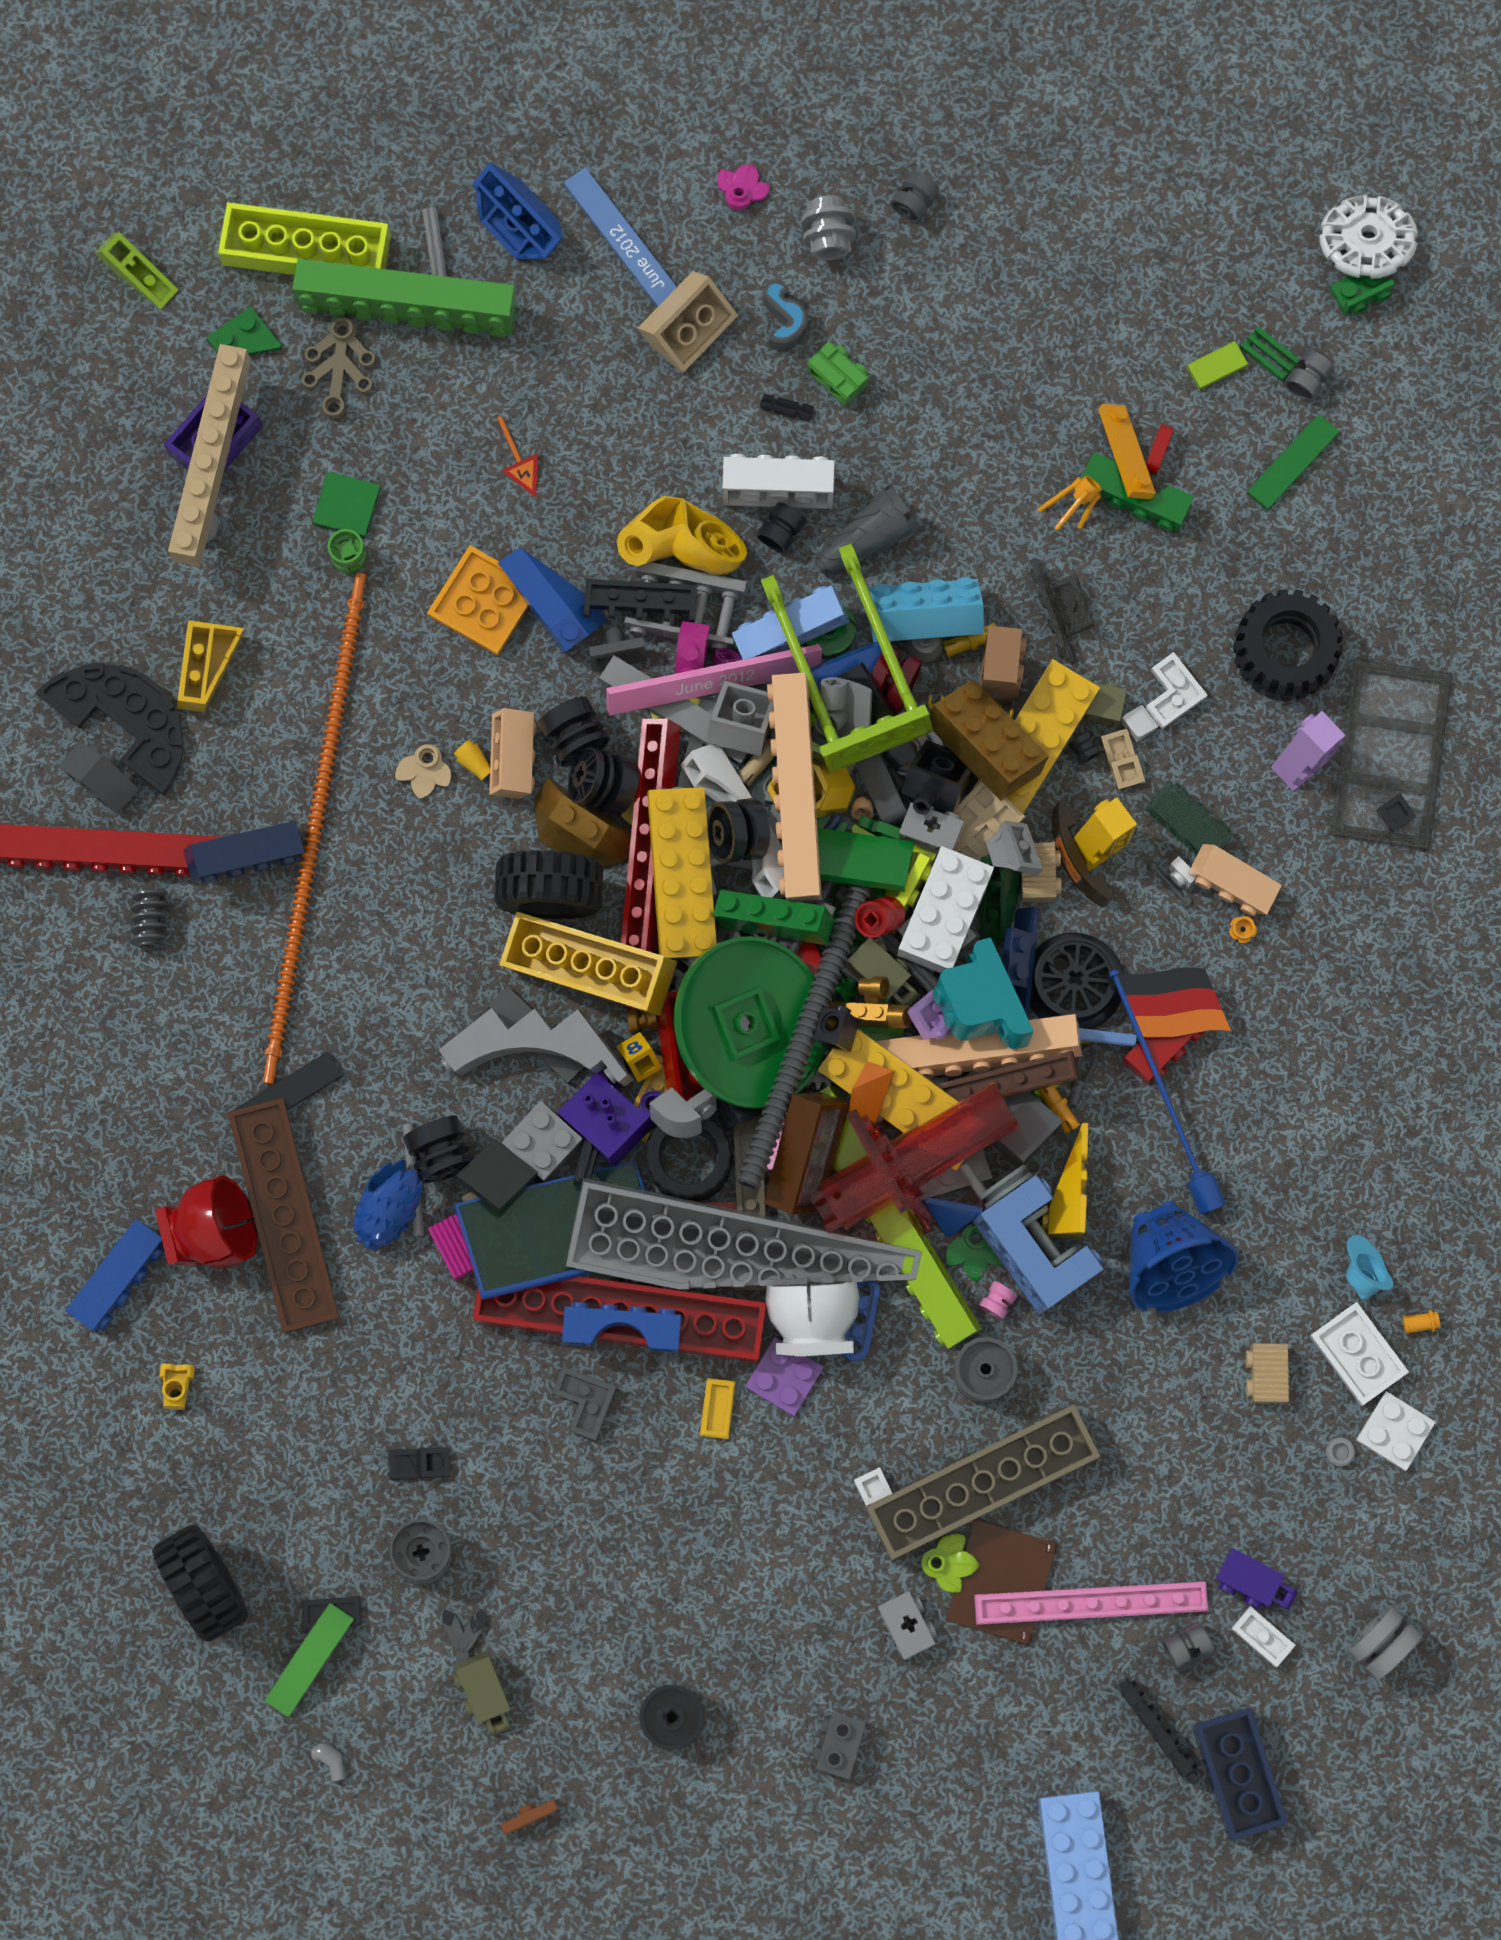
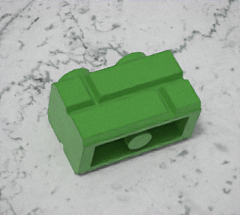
M829 341L808 361L807 372L841 404L847 407L868 386V371L860 363L854 364L849 360V354L841 345L834 346Z

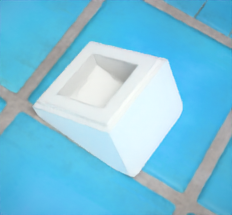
M1143 705L1128 712L1120 720L1136 743L1159 727Z

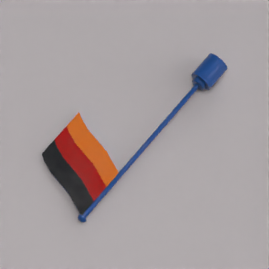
M1177 968L1150 974H1119L1118 970H1111L1109 977H1113L1194 1170V1174L1190 1175L1192 1181L1187 1182L1198 1212L1201 1215L1225 1205L1226 1202L1213 1172L1207 1174L1206 1169L1199 1170L1144 1037H1177L1204 1031L1232 1032L1207 972L1203 968Z

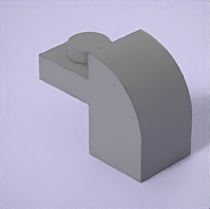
M671 1087L650 1102L652 1121L665 1133L677 1138H689L702 1132L701 1120L708 1119L717 1109L716 1097L705 1089L686 1102Z

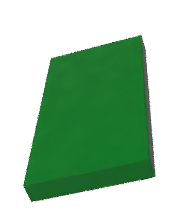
M817 828L821 880L905 892L914 851V841Z

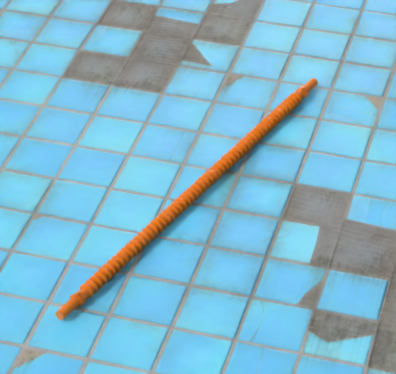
M356 573L352 597L347 602L349 613L345 615L347 622L343 624L346 630L342 631L345 637L341 638L343 645L339 646L342 652L338 653L340 660L336 662L339 665V668L335 669L338 675L334 676L336 683L332 684L335 691H331L333 698L329 700L332 706H329L328 710L331 713L327 714L329 721L325 725L328 729L324 730L326 737H323L322 740L325 744L321 745V749L324 751L319 754L322 760L318 761L321 767L317 768L319 775L315 777L318 783L314 784L316 791L312 793L315 796V799L311 800L314 806L310 807L312 814L308 815L311 821L307 823L309 830L305 831L308 837L304 838V842L307 844L303 846L305 853L301 857L304 860L300 861L302 869L298 870L301 876L297 877L299 884L295 886L298 892L294 893L296 900L292 902L295 905V908L291 909L294 915L289 918L292 924L288 925L291 931L287 932L289 939L285 940L288 947L284 948L286 955L282 956L285 963H282L281 967L284 969L279 972L282 979H279L278 983L281 986L276 989L279 991V995H275L278 1002L274 1003L276 1010L272 1011V1014L275 1015V1018L271 1019L273 1026L269 1027L272 1034L268 1035L270 1044L265 1049L264 1054L267 1056L262 1083L268 1085L274 1084L278 1058L282 1057L281 1041L285 1040L282 1034L286 1033L284 1025H287L288 1022L285 1021V1018L289 1017L287 1009H290L291 1006L288 1005V1002L292 1001L289 995L294 992L291 989V986L295 985L292 979L297 976L294 970L298 969L295 963L299 962L297 954H300L301 951L298 947L302 946L300 938L304 937L301 934V931L305 930L302 924L307 921L304 918V915L308 914L305 908L309 907L307 899H310L311 896L308 892L312 891L310 884L314 882L311 879V876L315 875L312 869L317 866L314 863V860L318 859L315 853L319 852L317 845L321 844L318 837L322 836L320 829L324 828L321 821H325V817L322 815L327 812L324 806L328 805L325 799L329 798L327 790H330L331 787L328 783L332 782L330 775L334 773L331 770V767L335 766L332 760L336 759L334 752L338 751L335 744L339 743L337 737L341 733L338 729L342 728L339 722L343 721L341 714L345 712L342 706L346 705L344 698L348 697L345 691L349 690V686L346 684L350 682L348 675H351L352 671L349 668L353 667L351 660L355 658L352 655V652L356 651L353 645L357 644L355 637H358L359 633L356 630L360 629L358 622L362 620L359 614L361 609L364 608L365 603L362 601L367 575L363 573Z

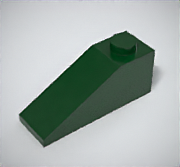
M990 855L981 857V862L993 866ZM993 866L994 870L981 900L980 940L991 938L992 942L1004 943L1005 928H1011L1021 886V872L1010 868Z

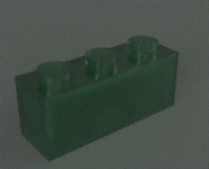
M1169 781L1147 804L1145 811L1196 856L1203 844L1216 845L1223 850L1232 838L1229 827L1222 821L1218 820L1216 822L1209 816V810L1202 803L1193 802L1188 797L1189 794L1186 789L1178 783L1174 785Z

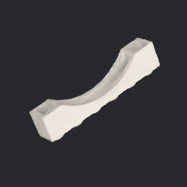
M709 744L692 750L681 764L694 788L704 787L705 794L716 802L732 800L736 802L738 799L752 798L730 763L726 753L719 745ZM771 826L770 845L767 854L762 859L752 860V882L761 896L780 899L785 897V895L780 894L779 878H784V867H779L778 850H783Z

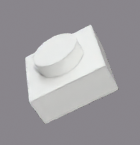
M1178 856L1168 868L1171 872L1169 876L1178 886L1184 885L1188 889L1195 883L1196 878L1188 874L1190 867Z
M880 1467L854 1479L866 1507L893 1494Z

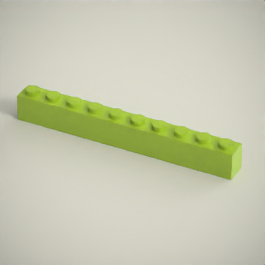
M828 1086L820 1091L845 1101L836 1086ZM847 1113L833 1167L838 1174L841 1175L843 1173L848 1182L846 1184L848 1192L854 1199L858 1198L863 1207L860 1209L863 1217L868 1223L872 1222L877 1230L875 1236L878 1241L922 1251L916 1280H907L905 1286L908 1292L913 1297L916 1296L921 1303L919 1309L923 1317L927 1321L931 1320L936 1328L934 1334L942 1346L946 1345L948 1349L953 1348L983 1329L856 1118L849 1116ZM906 1254L901 1271L903 1274H911L914 1256Z

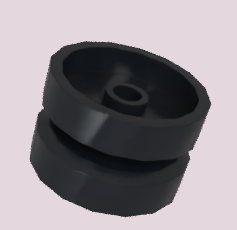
M747 798L738 799L736 802L733 800L715 802L710 807L707 817L708 840L712 853L720 863L739 862L741 859H762L767 854L770 845V826L766 810L758 799Z
M664 1685L654 1689L644 1699L640 1709V1726L644 1736L653 1745L664 1750H679L690 1745L699 1736L704 1725V1710L699 1699L689 1689L679 1685ZM669 1712H675L678 1716L677 1721L674 1723H669L666 1719Z

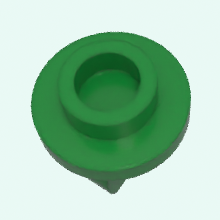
M841 977L837 980L838 986L834 988L835 994L831 995L832 1000L836 994H842L844 1002L850 1003L852 997H856L859 991L855 987L856 983L853 980Z

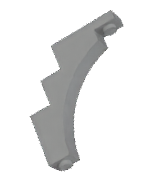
M491 1008L439 1049L444 1057L441 1059V1062L450 1073L456 1072L461 1076H464L475 1067L501 1056L514 1053L540 1052L571 1059L596 1074L604 1069L605 1074L613 1083L618 1081L623 1086L628 1085L634 1080L586 1015L578 1009L554 1028L551 1027L542 1013L533 1009L510 1028L500 1013Z

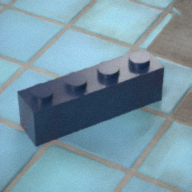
M296 821L190 844L183 850L191 881H201L202 885L218 881V876L226 874L228 878L242 876L245 874L244 870L254 868L255 872L265 871L271 868L270 864L278 862L281 863V866L296 863L297 858L305 853Z

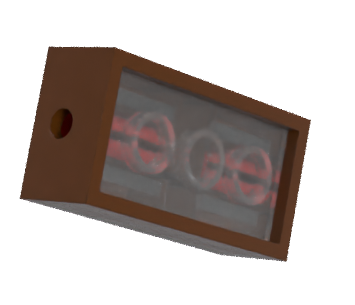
M822 1092L792 1094L764 1204L791 1215L821 1212L849 1110V1102Z

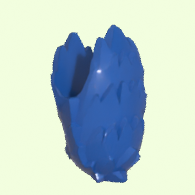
M401 1159L393 1165L391 1162L384 1164L377 1173L370 1177L365 1190L361 1194V1200L357 1204L353 1217V1227L358 1235L356 1241L363 1243L368 1250L371 1249L375 1252L379 1247L387 1246L390 1242L400 1238V1233L409 1228L406 1224L416 1217L415 1211L420 1203L423 1184L421 1179L417 1181L415 1169L406 1172L405 1160Z

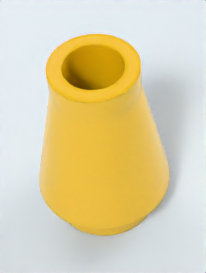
M469 739L453 753L458 758L456 761L476 775L481 781L490 774V765L477 742L474 744Z

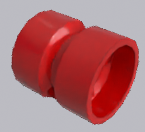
M891 896L865 902L858 907L855 913L856 928L862 935L868 938H876L897 931L905 921L903 905L899 900Z

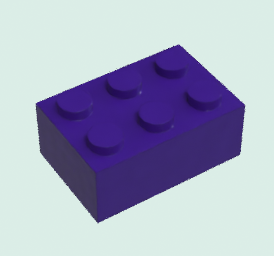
M207 395L164 443L168 455L187 470L189 469ZM242 402L224 471L263 427L259 415Z

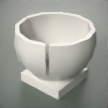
M857 1282L767 1286L766 1305L769 1320L784 1338L782 1343H776V1355L814 1356L854 1353L853 1341L845 1340V1334L858 1313L859 1292Z

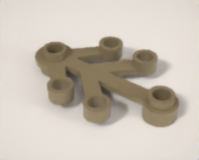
M348 318L334 320L329 328L330 334L315 346H310L305 350L307 362L316 364L321 360V354L335 345V354L312 372H306L302 376L303 386L306 389L312 390L318 386L320 379L332 371L330 395L322 403L324 414L330 419H338L345 412V405L341 398L344 371L356 383L359 393L367 394L373 388L371 379L364 376L346 356L348 345L358 355L359 363L363 368H371L376 362L374 354L366 350L355 337L357 333L356 326ZM341 328H346L348 333L346 335H339L338 331ZM316 351L318 356L315 359H311L308 357L310 352ZM364 356L372 357V361L369 363L362 362ZM308 377L315 378V382L310 385L306 384L305 380ZM363 381L369 383L366 389H361L359 385ZM332 405L339 406V410L335 413L330 412L329 408Z

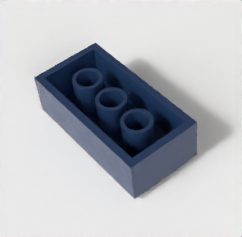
M1245 1708L1191 1725L1227 1840L1233 1841L1288 1824L1252 1709Z

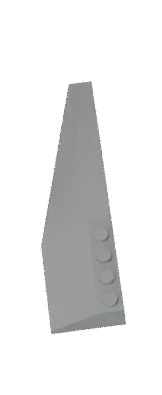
M583 1178L566 1266L674 1289L797 1285L874 1280L894 1281L916 1280L922 1251L783 1219ZM906 1254L914 1256L911 1274H903L901 1272Z

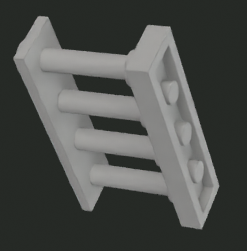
M652 562L637 566L636 574L637 578H641V582L697 585L695 623L702 624L707 597L711 593L721 594L724 601L716 635L709 634L708 646L714 652L719 648L734 649V639L728 638L727 634L734 602L738 601V598L745 599L747 581ZM643 612L642 620H636V616L635 619L625 617V629L629 630L631 635L645 637L646 634L678 640L680 628L673 627L675 614H670V622H664L663 617L662 624L646 621L648 612Z

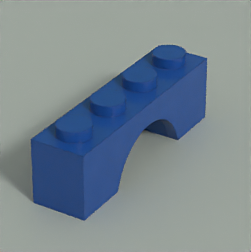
M573 1302L572 1307H565L562 1342L565 1345L593 1346L597 1337L606 1329L614 1326H628L643 1335L650 1351L679 1353L681 1315H675L676 1310L658 1309V1313H647V1308L630 1307L629 1311H618V1306L601 1305L600 1309H591L587 1303Z

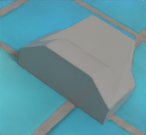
M1004 821L1000 825L998 832L985 843L993 866L1010 868L1036 876L1043 870L1028 825L1025 823Z

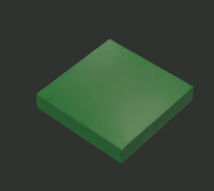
M327 472L312 521L313 525L335 531L350 529L358 533L360 537L366 538L381 486Z

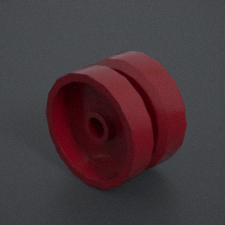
M892 646L897 660L900 662L901 651ZM881 653L871 676L883 696L888 692L886 700L895 715H899L904 704L884 655ZM911 654L905 657L900 665L910 691H912L923 664L922 659Z

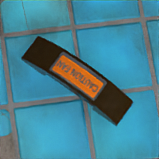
M1062 799L1052 810L1051 826L1055 848L1060 850L1061 863L1077 888L1093 903L1104 907L1114 897L1102 873L1091 876L1070 834L1071 829L1077 823L1065 799Z

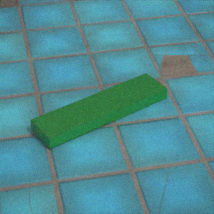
M1318 414L1251 486L1246 494L1268 511L1338 435L1339 430Z

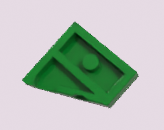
M251 306L207 337V340L217 353L220 344L247 349L249 356L258 355L257 353L271 350L275 352L282 349L281 344Z

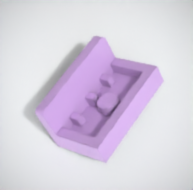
M933 990L907 1011L923 1040L931 1038L940 1040L951 1033L950 1028H947L944 1023L943 1011L940 1005H937L934 1001Z

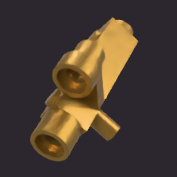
M874 976L872 979H860L858 991L861 996L865 997V1003H828L831 1009H834L835 1005L850 1009V1014L860 1020L858 1029H860V1026H875L884 1029L889 1027L909 1028L912 1022L907 1013L910 1006L881 1004V999H887L890 992V983L887 977Z

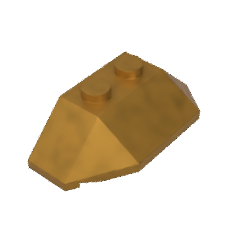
M550 777L546 779L534 799L539 840L556 852L564 851L592 857L594 860H598L602 867L626 862L629 858L631 831L596 808L573 803L569 798L568 789Z

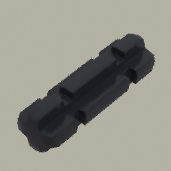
M763 394L760 402L762 410L771 412L772 409L775 410V413L794 418L800 416V419L805 421L811 420L814 411L812 405L805 403L799 405L797 401L781 397L775 399L773 395Z

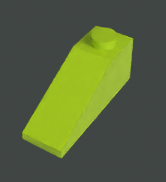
M120 232L113 233L95 252L114 273L160 310L178 291Z

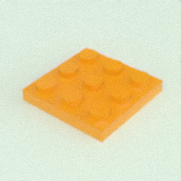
M469 545L428 610L427 616L492 654L499 656L529 606L498 565L499 561Z

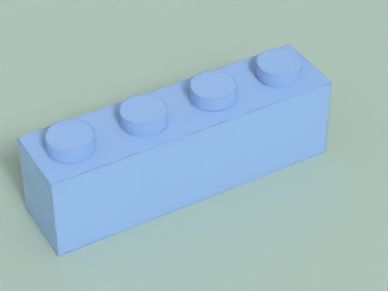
M832 585L819 587L812 592V595L803 599H794L785 607L800 645L850 622L840 597ZM774 610L765 613L762 616L763 618L758 621L746 622L740 625L738 630L732 633L743 660L790 650Z

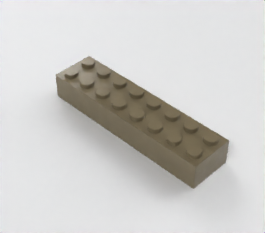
M1072 1405L867 1506L865 1510L890 1561H893L1099 1459L1100 1455L1075 1405Z

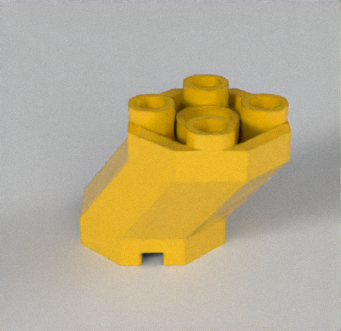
M813 760L817 818H822L826 815L831 817L836 812L840 814L846 812L856 790L847 768L845 767L829 774L824 762ZM772 779L768 787V793L774 804V795L779 794V784H774Z

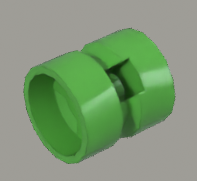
M350 529L338 530L332 534L328 540L327 547L334 567L345 574H352L361 570L366 563L367 555L359 534Z

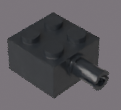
M926 739L908 768L901 794L915 800L913 809L918 814H927L931 806L942 812L954 813L968 790L974 773L951 749Z

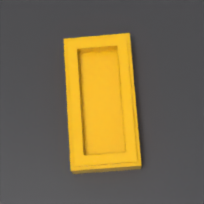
M707 1378L700 1436L729 1439L735 1381Z

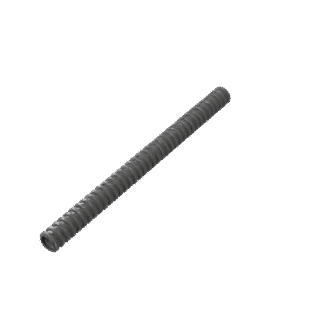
M850 884L851 887L847 888V895L844 896L845 902L841 904L842 910L838 912L839 918H836L834 922L836 926H833L831 930L833 934L829 936L830 942L826 945L827 949L823 951L824 957L819 961L821 965L816 969L818 973L813 977L815 981H812L810 985L812 989H809L807 993L809 997L805 998L804 1002L806 1005L802 1006L801 1010L803 1013H800L798 1016L800 1021H797L795 1024L797 1029H794L792 1032L794 1037H791L789 1040L791 1045H788L786 1048L788 1053H785L783 1056L785 1061H782L780 1064L782 1069L777 1071L779 1077L774 1079L776 1085L771 1087L772 1093L768 1095L769 1102H766L764 1105L766 1110H763L761 1113L763 1118H760L758 1121L760 1126H757L755 1129L757 1134H754L752 1137L754 1142H751L749 1145L751 1150L746 1152L748 1158L743 1160L744 1167L740 1168L741 1175L737 1176L736 1180L746 1188L756 1190L762 1186L760 1181H763L765 1178L763 1173H766L768 1170L766 1165L771 1162L769 1157L773 1156L774 1151L772 1149L776 1148V1140L780 1138L779 1132L783 1130L782 1124H785V1116L788 1113L792 1094H795L794 1092L799 1088L797 1084L802 1080L800 1075L805 1073L803 1067L808 1065L806 1059L811 1057L809 1051L814 1049L812 1043H816V1041L813 1040L822 1007L829 1008L828 1003L832 1001L831 995L835 994L834 988L838 986L837 980L841 978L840 972L844 970L843 964L847 962L846 956L850 954L849 948L853 946L852 940L856 938L855 932H858L855 924V913L860 905L871 899L869 893H873V887Z

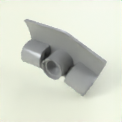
M828 677L821 680L820 695L829 717L834 721L832 724L839 739L850 735V732L855 728L871 726L872 690L870 688L837 677ZM817 717L811 737L813 742L822 746L828 742ZM856 763L846 767L849 774L852 773Z

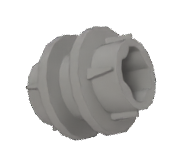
M821 196L806 204L807 212L801 216V225L807 230L803 234V244L811 248V253H814V257L820 260H836L845 257L851 252V244L856 240L857 236L856 230L850 226L855 221L854 212L847 208L844 200L838 196Z

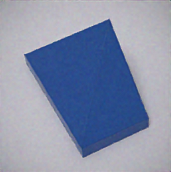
M926 1197L924 1205L941 1231L948 1237L953 1236L972 1223L982 1213L983 1207Z

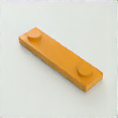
M1103 403L1098 411L1127 496L1130 498L1152 499L1156 493L1126 406Z

